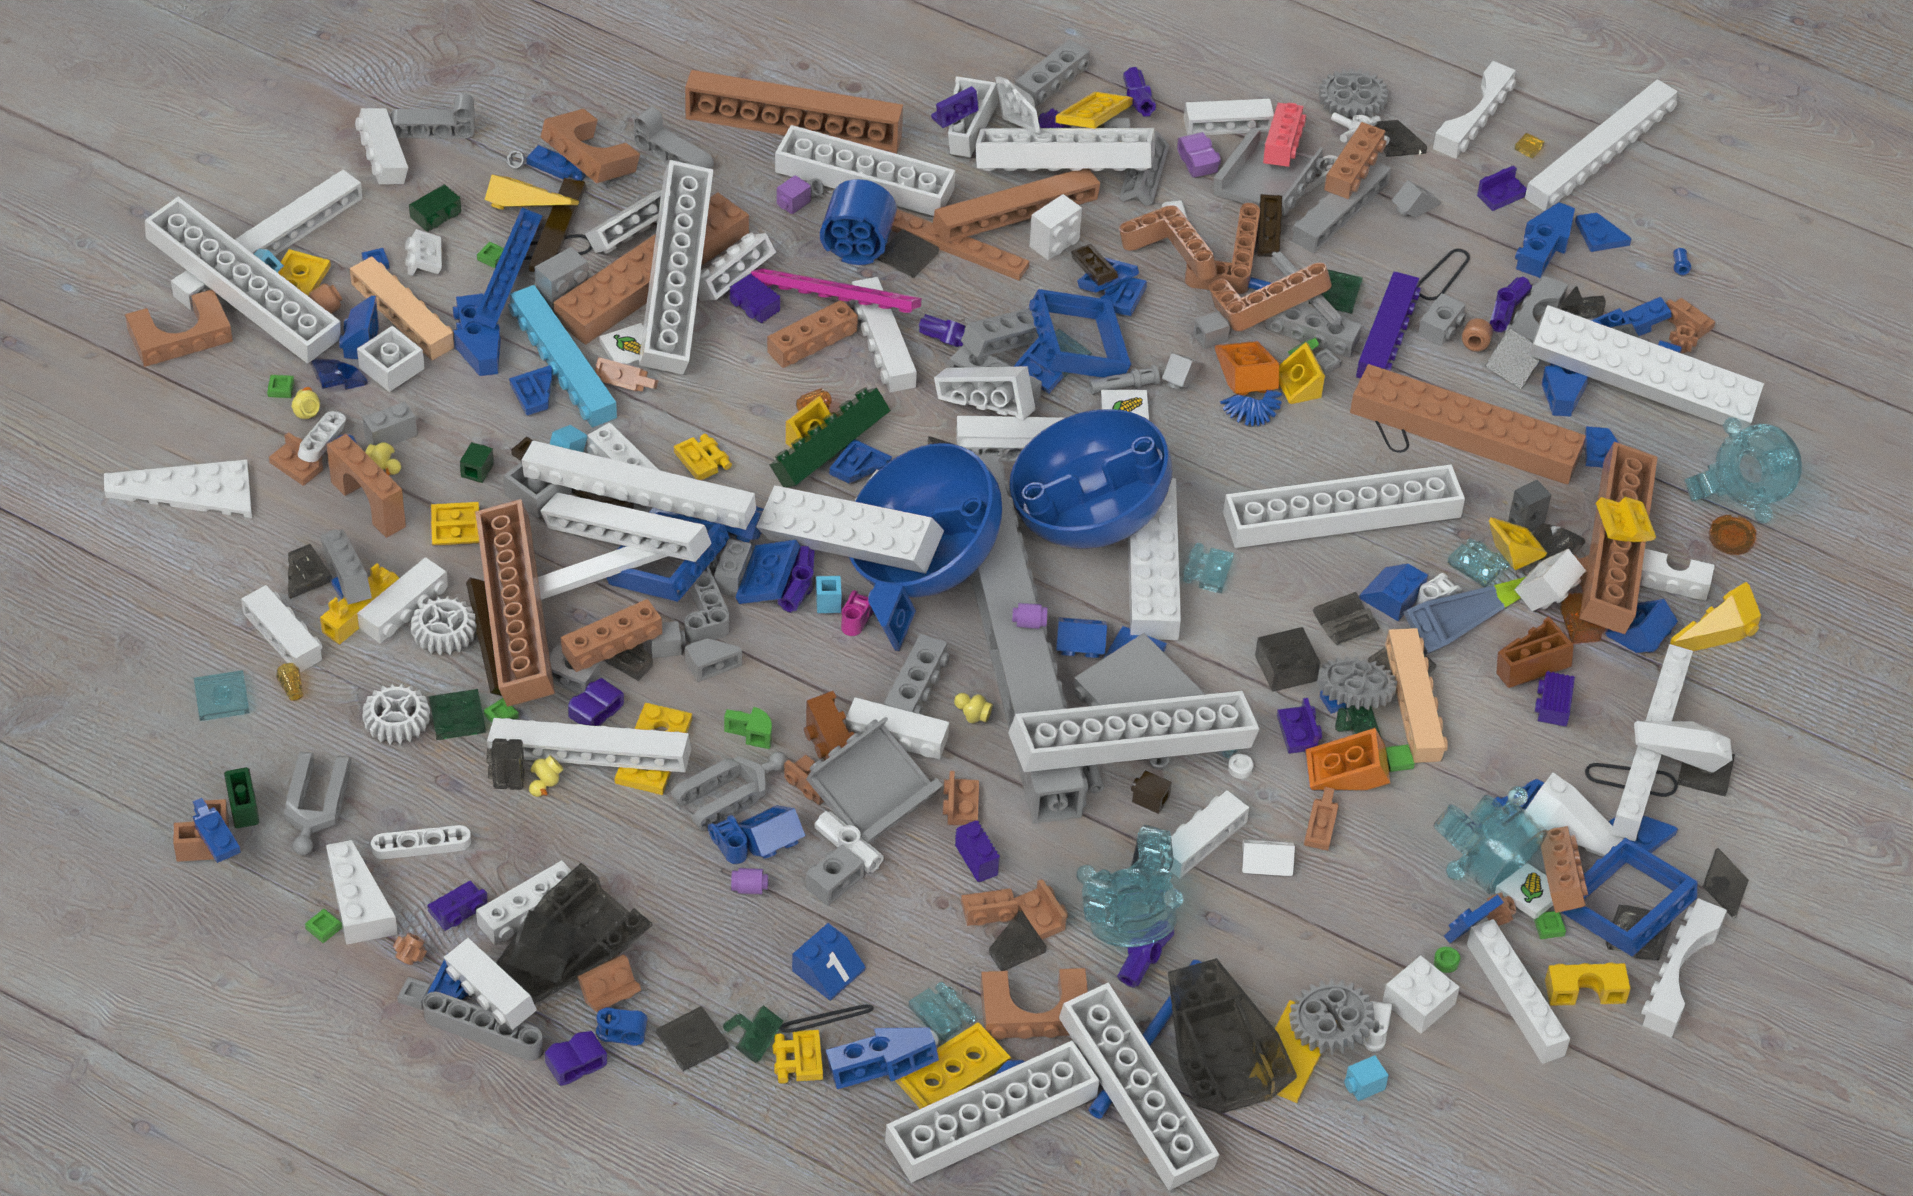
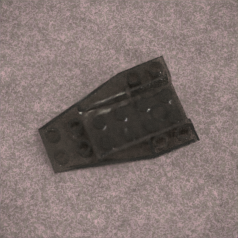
M580 863L542 897L496 964L530 994L534 1005L578 981L577 976L617 958L653 925L638 910L633 908L629 912L601 888L599 877Z
M1217 958L1168 972L1178 1064L1196 1106L1220 1114L1271 1100L1297 1078L1296 1071L1278 1032Z

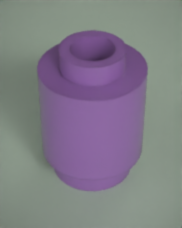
M1018 603V608L1013 607L1012 622H1017V627L1040 629V627H1046L1048 607H1042V604Z
M739 868L738 871H732L731 891H738V894H763V889L768 890V874H764L763 869Z

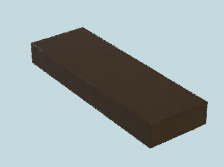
M1260 194L1257 256L1272 257L1273 252L1277 253L1280 251L1282 195Z
M1087 244L1071 251L1074 261L1098 286L1118 278L1117 271L1092 244Z

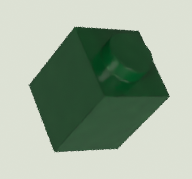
M471 442L460 460L461 477L483 484L494 465L493 448Z

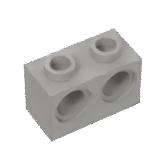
M728 539L715 571V582L721 594L736 597L751 558V544Z

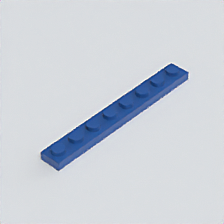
M521 208L474 316V321L495 329L542 215L526 208Z

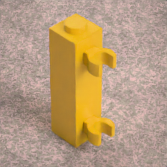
M376 563L370 568L371 576L368 577L372 598L349 605L345 597L339 602L337 597L328 603L329 610L320 617L322 633L340 645L359 629L357 613L399 579L394 572H389Z

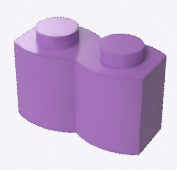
M1203 132L1178 138V153L1193 178L1218 172L1221 158L1219 153L1215 152L1212 148V142L1209 137L1207 138Z

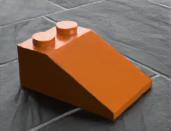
M1258 341L1215 345V352L1226 382L1234 393L1247 395L1253 391L1266 393L1267 390L1279 389V363Z
M1376 728L1306 749L1309 782L1312 790H1324L1325 787L1335 790H1369L1390 783L1386 746Z

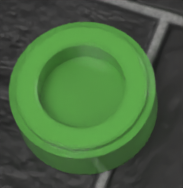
M1441 947L1435 952L1434 965L1441 972H1454L1459 967L1460 954L1454 948Z

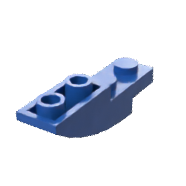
M1658 297L1623 312L1619 308L1591 321L1609 328L1632 323L1638 336L1651 332L1652 325L1669 319L1672 316L1671 310L1662 297Z

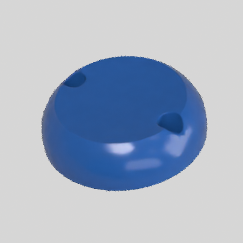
M1116 409L1086 411L1066 417L1050 425L1024 447L1011 471L1009 482L1010 494L1015 509L1024 524L1041 538L1067 548H1099L1130 537L1143 528L1156 515L1168 494L1171 484L1172 460L1164 436L1145 417Z
M929 444L897 456L876 472L861 490L855 502L933 518L944 532L926 573L852 557L849 558L860 575L871 585L875 586L876 581L902 585L909 598L932 596L957 586L982 565L990 554L999 533L1002 521V498L999 485L993 473L975 453L954 444Z

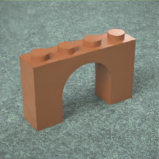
M585 109L544 120L540 138L594 182L600 183L636 172L640 153L629 144L622 143L608 148H597L581 142L594 137L598 121Z
M213 290L191 295L194 313L198 322L193 328L182 333H167L158 329L147 308L125 314L128 332L144 367L233 342L231 326Z
M347 434L328 443L327 453L331 483L344 496L362 487L370 503L372 524L386 538L405 528L402 489Z
M1085 968L1059 969L1058 990L1060 1001L1053 1009L1044 1013L1026 1012L1014 1004L1009 992L1008 971L981 972L980 988L984 1029L996 1040L1018 1037L1027 1039L1030 1037L1053 1038L1056 1036H1070L1060 1021L1059 1016L1065 1002L1088 992Z

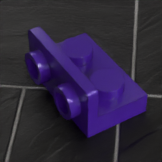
M970 86L937 103L936 112L931 114V118L939 126L945 128L978 111L977 90Z
M1514 165L1486 176L1479 182L1477 196L1492 211L1518 201L1526 195L1527 188L1515 177L1517 168Z
M1303 698L1301 707L1277 710V719L1288 754L1306 752V749L1318 746L1319 740L1322 739V730L1320 725H1316V711L1314 706H1310L1308 698Z
M470 880L428 904L427 909L442 929L446 931L451 927L460 925L465 919L476 914L478 908L487 904V892L484 889L478 890Z

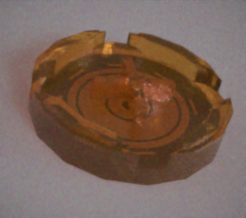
M1723 515L1712 522L1709 530V539L1713 546L1721 552L1730 555H1741L1753 548L1756 541V529L1751 522L1743 517L1738 516L1736 518L1732 517V515Z

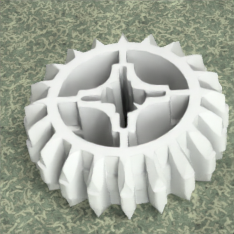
M438 596L435 601L428 598L427 604L420 603L419 609L415 610L411 620V633L416 644H420L422 650L428 649L430 654L438 651L440 656L443 652H448L451 655L453 650L460 653L461 647L468 648L469 642L473 641L474 634H476L477 624L475 623V614H473L472 607H468L466 601L460 602L458 597L450 600L449 596L445 599H440Z
M392 683L390 688L382 685L381 691L374 690L373 696H367L366 703L363 706V722L367 732H370L372 738L378 737L380 743L387 740L390 745L393 741H397L401 745L402 740L405 739L411 742L412 736L419 738L420 732L425 731L426 724H429L430 707L428 706L425 696H422L420 690L414 691L412 685L408 688H405L403 683L399 687H395ZM412 711H415V713L410 717V713Z

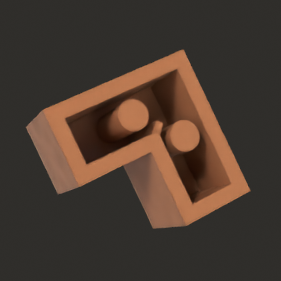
M226 799L204 800L208 809L214 807L219 812L229 828ZM194 822L174 823L173 844L177 862L214 859L196 830Z

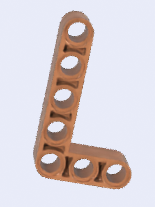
M1245 203L1240 208L1232 263L1215 261L1217 273L1213 278L1207 280L1199 279L1189 265L1186 264V285L1192 288L1209 290L1211 282L1217 279H1225L1237 294H1243L1248 291L1260 208L1256 204Z
M1169 205L1126 221L1119 226L1121 241L1125 250H1136L1168 237L1199 279H1211L1217 273L1213 252L1177 206Z
M1314 263L1242 298L1225 279H1217L1211 282L1209 290L1216 309L1229 321L1230 327L1235 331H1242L1326 292L1331 288L1332 284L1326 265L1324 263Z

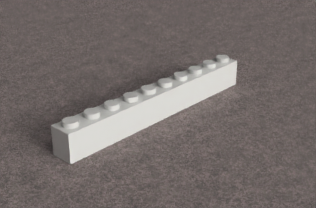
M1657 79L1532 179L1527 185L1525 199L1546 211L1557 204L1565 195H1570L1576 186L1582 185L1602 165L1608 164L1613 156L1621 153L1628 144L1634 143L1639 135L1643 132L1646 133L1655 122H1660L1665 114L1672 112L1677 105L1678 91Z
M342 170L252 229L246 231L236 238L235 241L252 254L260 248L269 250L275 256L363 199L361 182L345 170ZM185 271L171 280L173 297L190 310H193L191 295L212 290L189 271Z
M532 441L522 458L524 477L746 530L756 511L755 493L546 443Z
M1669 644L1646 721H1672L1693 653L1692 650ZM1641 746L1637 747L1612 828V835L1627 838L1631 841L1636 840L1662 754Z

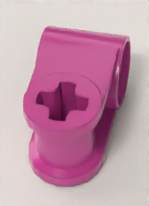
M856 590L851 592L847 603L842 609L841 630L848 636L860 634L868 619L874 613L868 602V597L858 594Z

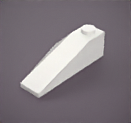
M1000 76L995 77L1002 118L1033 132H1040L1035 102L1031 95L1009 80Z
M1637 721L1634 723L1635 741L1638 746L1712 773L1732 761L1730 739L1712 728L1693 721Z
M1555 773L1550 775L1519 819L1538 833L1568 826L1570 836L1575 835L1577 845L1583 846L1586 851L1602 857L1613 846L1615 847L1624 839L1612 835L1613 826L1574 786Z

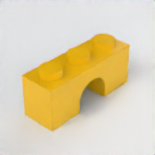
M1625 963L1549 965L1545 977L1549 1006L1575 1005L1580 988L1593 989L1599 996L1600 1004H1626L1630 992Z

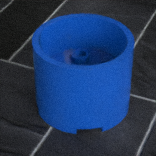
M853 179L839 184L833 191L820 229V241L827 252H833L842 258V262L848 264L866 265L873 263L874 259L884 253L897 212L894 198L885 188L872 181Z

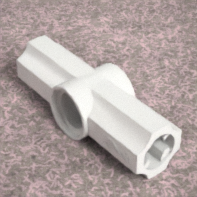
M825 811L815 822V829L837 848L843 845L864 861V870L867 873L876 871L883 862V855L861 837L858 828L846 825L831 811Z

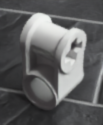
M1441 573L1434 579L1421 585L1416 605L1429 600L1460 594L1462 589L1458 585L1455 586L1451 583L1445 573Z
M1370 1001L1373 1002L1375 1020H1373L1374 1028L1369 1029V1037H1362L1363 1046L1369 1051L1377 1052L1382 1050L1386 1044L1392 1004Z

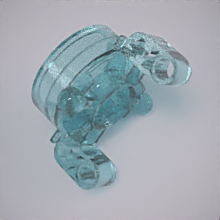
M1729 417L1723 424V429L1729 436L1723 439L1724 442L1721 444L1716 456V463L1708 465V471L1684 480L1691 502L1717 493L1718 497L1727 494L1738 504L1746 506L1748 509H1755L1754 517L1758 522L1767 523L1773 516L1771 508L1767 505L1789 496L1799 483L1802 472L1800 452L1793 439L1776 426L1756 424L1741 430L1742 424L1740 420L1736 417ZM1744 455L1753 456L1761 465L1762 475L1758 483L1749 482L1743 477L1740 463Z
M1512 787L1508 792V800L1504 806L1490 795L1485 794L1469 813L1471 819L1458 807L1449 804L1433 824L1435 829L1458 851L1464 854L1458 861H1451L1447 865L1446 874L1450 879L1460 880L1466 873L1488 894L1493 893L1497 885L1524 866L1539 849L1546 838L1547 830L1521 807L1528 798L1527 791L1523 787Z
M1143 825L1137 836L1139 859L1130 868L1121 869L1112 874L1105 869L1096 872L1094 867L1090 865H1082L1078 868L1076 877L1080 883L1084 884L1082 899L1085 919L1090 923L1092 933L1102 942L1120 947L1143 946L1164 938L1176 926V909L1182 905L1184 896L1181 891L1174 889L1170 882L1173 878V873H1169L1172 868L1174 857L1171 833L1168 830Z

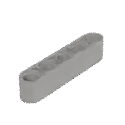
M430 992L423 998L424 1018L431 1026L525 1060H537L543 1054L542 1032L537 1027L522 1022L512 1030L505 1023L503 1025L498 1023L492 1015L493 1011L485 1010L482 1007L440 992Z

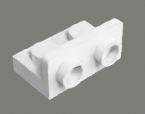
M416 229L412 237L407 238L405 250H407L405 265L408 266V275L413 276L417 268L439 274L442 269L441 237Z

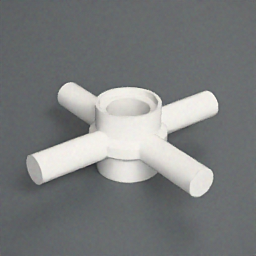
M1334 112L1331 117L1332 121L1349 128V131L1340 135V140L1344 143L1351 139L1361 122L1375 126L1381 121L1378 115L1372 118L1365 115H1355L1353 120ZM1387 136L1384 137V140L1387 141L1386 145L1389 143L1390 138Z

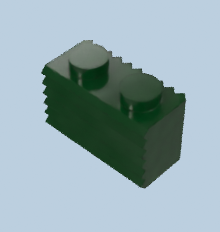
M443 184L409 204L410 218L425 231L429 232V230L439 227L444 221L446 222L447 219L450 220V218H454L461 213V198L451 188L449 189L448 186Z
M244 767L224 772L234 828L258 825L260 821L250 769Z

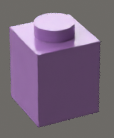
M796 175L777 187V204L790 214H794L811 202V186Z

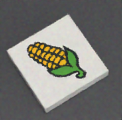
M642 323L599 336L600 343L610 360L634 367L638 366L643 334Z
M1101 390V409L1124 410L1136 413L1149 420L1147 390Z
M1528 863L1496 886V894L1502 892L1504 897L1510 896L1515 906L1533 919L1538 918L1553 906L1547 876Z

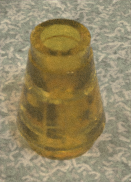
M286 663L279 666L276 678L289 700L297 701L303 697L300 669L294 663Z

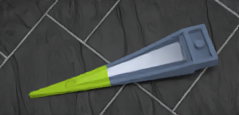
M1526 577L1429 600L1404 611L1403 613L1410 627L1417 628L1419 638H1423L1424 655L1445 647L1520 599L1521 597L1514 589Z

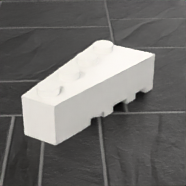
M956 76L954 95L970 86L974 87L977 90L979 110L949 125L950 154L971 157L976 148V141L980 130L986 128L998 105L997 85L995 82Z

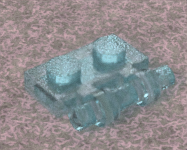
M1472 538L1467 541L1466 546L1462 544L1448 557L1447 561L1448 564L1483 587L1488 586L1499 575L1500 569L1506 570L1509 566V562L1503 559V555L1498 552H1492L1486 548V544L1481 541L1477 542Z
M1196 543L1189 553L1190 561L1185 565L1183 581L1189 584L1192 583L1193 579L1199 580V588L1222 594L1234 553L1211 547L1209 554L1203 552L1204 545ZM1198 564L1205 565L1204 570L1197 567Z
M940 982L935 987L938 994H935L928 988L909 1001V1008L927 1027H930L938 1035V1039L942 1042L962 1028V1022L959 1018L971 1024L975 1021L976 1016L971 1012V1007L966 1002L962 1003L956 996L957 993L952 987H947L943 982ZM944 1003H949L953 1009L950 1010Z

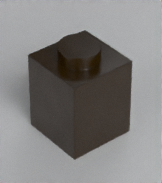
M1145 770L1140 778H1135L1131 786V791L1133 792L1132 803L1159 814L1170 798L1172 782Z

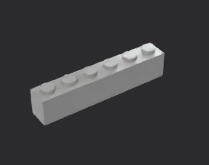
M1376 161L1374 166L1370 165L1367 177L1361 179L1358 191L1353 192L1349 199L1333 193L1322 197L1318 205L1313 209H1309L1305 217L1295 222L1292 228V242L1314 254L1389 184L1391 168L1379 161Z

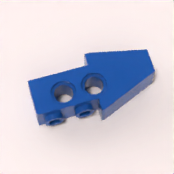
M1558 202L1527 222L1523 248L1519 247L1515 255V260H1518L1516 270L1541 278L1555 252L1558 251L1565 254L1575 208Z
M483 293L456 297L457 306L453 307L454 320H459L456 323V330H453L456 350L479 376L498 374L501 346L499 324H496L494 329L473 320L483 298Z
M1550 363V366H1545L1542 387L1553 416L1571 417L1587 387L1588 376Z
M930 1027L874 1028L875 1036L826 1050L829 1068L837 1090L886 1075L889 1076L890 1082L895 1081L939 1060Z

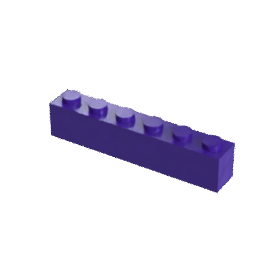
M1393 271L1360 356L1356 373L1357 378L1361 379L1368 364L1388 371L1392 370L1393 364L1390 362L1391 360H1396L1399 349L1396 346H1401L1404 338L1402 330L1407 331L1410 321L1408 315H1413L1416 305L1414 300L1418 301L1421 293V288L1418 287V277Z

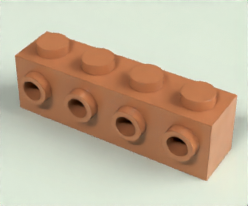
M1361 122L1327 173L1324 190L1349 199L1353 192H1357L1361 179H1365L1368 175L1370 165H1375L1378 153H1382L1385 149L1387 142L1384 140L1385 130Z
M837 301L767 336V352L782 368L795 364L799 360L857 332L858 315L844 301Z
M648 599L562 636V653L575 672L590 668L600 661L610 659L620 652L632 649L638 644L661 635L662 618Z
M1568 826L1539 832L1538 836L1555 913L1586 906L1584 896L1588 895L1575 835L1570 836Z

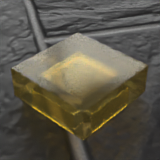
M1525 133L1515 144L1514 150L1533 159L1544 147L1545 141Z

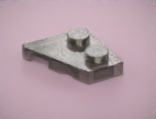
M1399 120L1377 121L1376 127L1385 130V136L1390 138L1389 143L1384 149L1386 157L1426 154L1427 145Z
M311 544L288 553V597L290 599L331 582L332 575Z
M643 643L636 645L632 649L620 652L610 659L603 660L637 681L653 667V659L649 652L644 650Z
M1020 911L989 947V955L1000 971H1005L1046 953L1047 946L1023 911Z

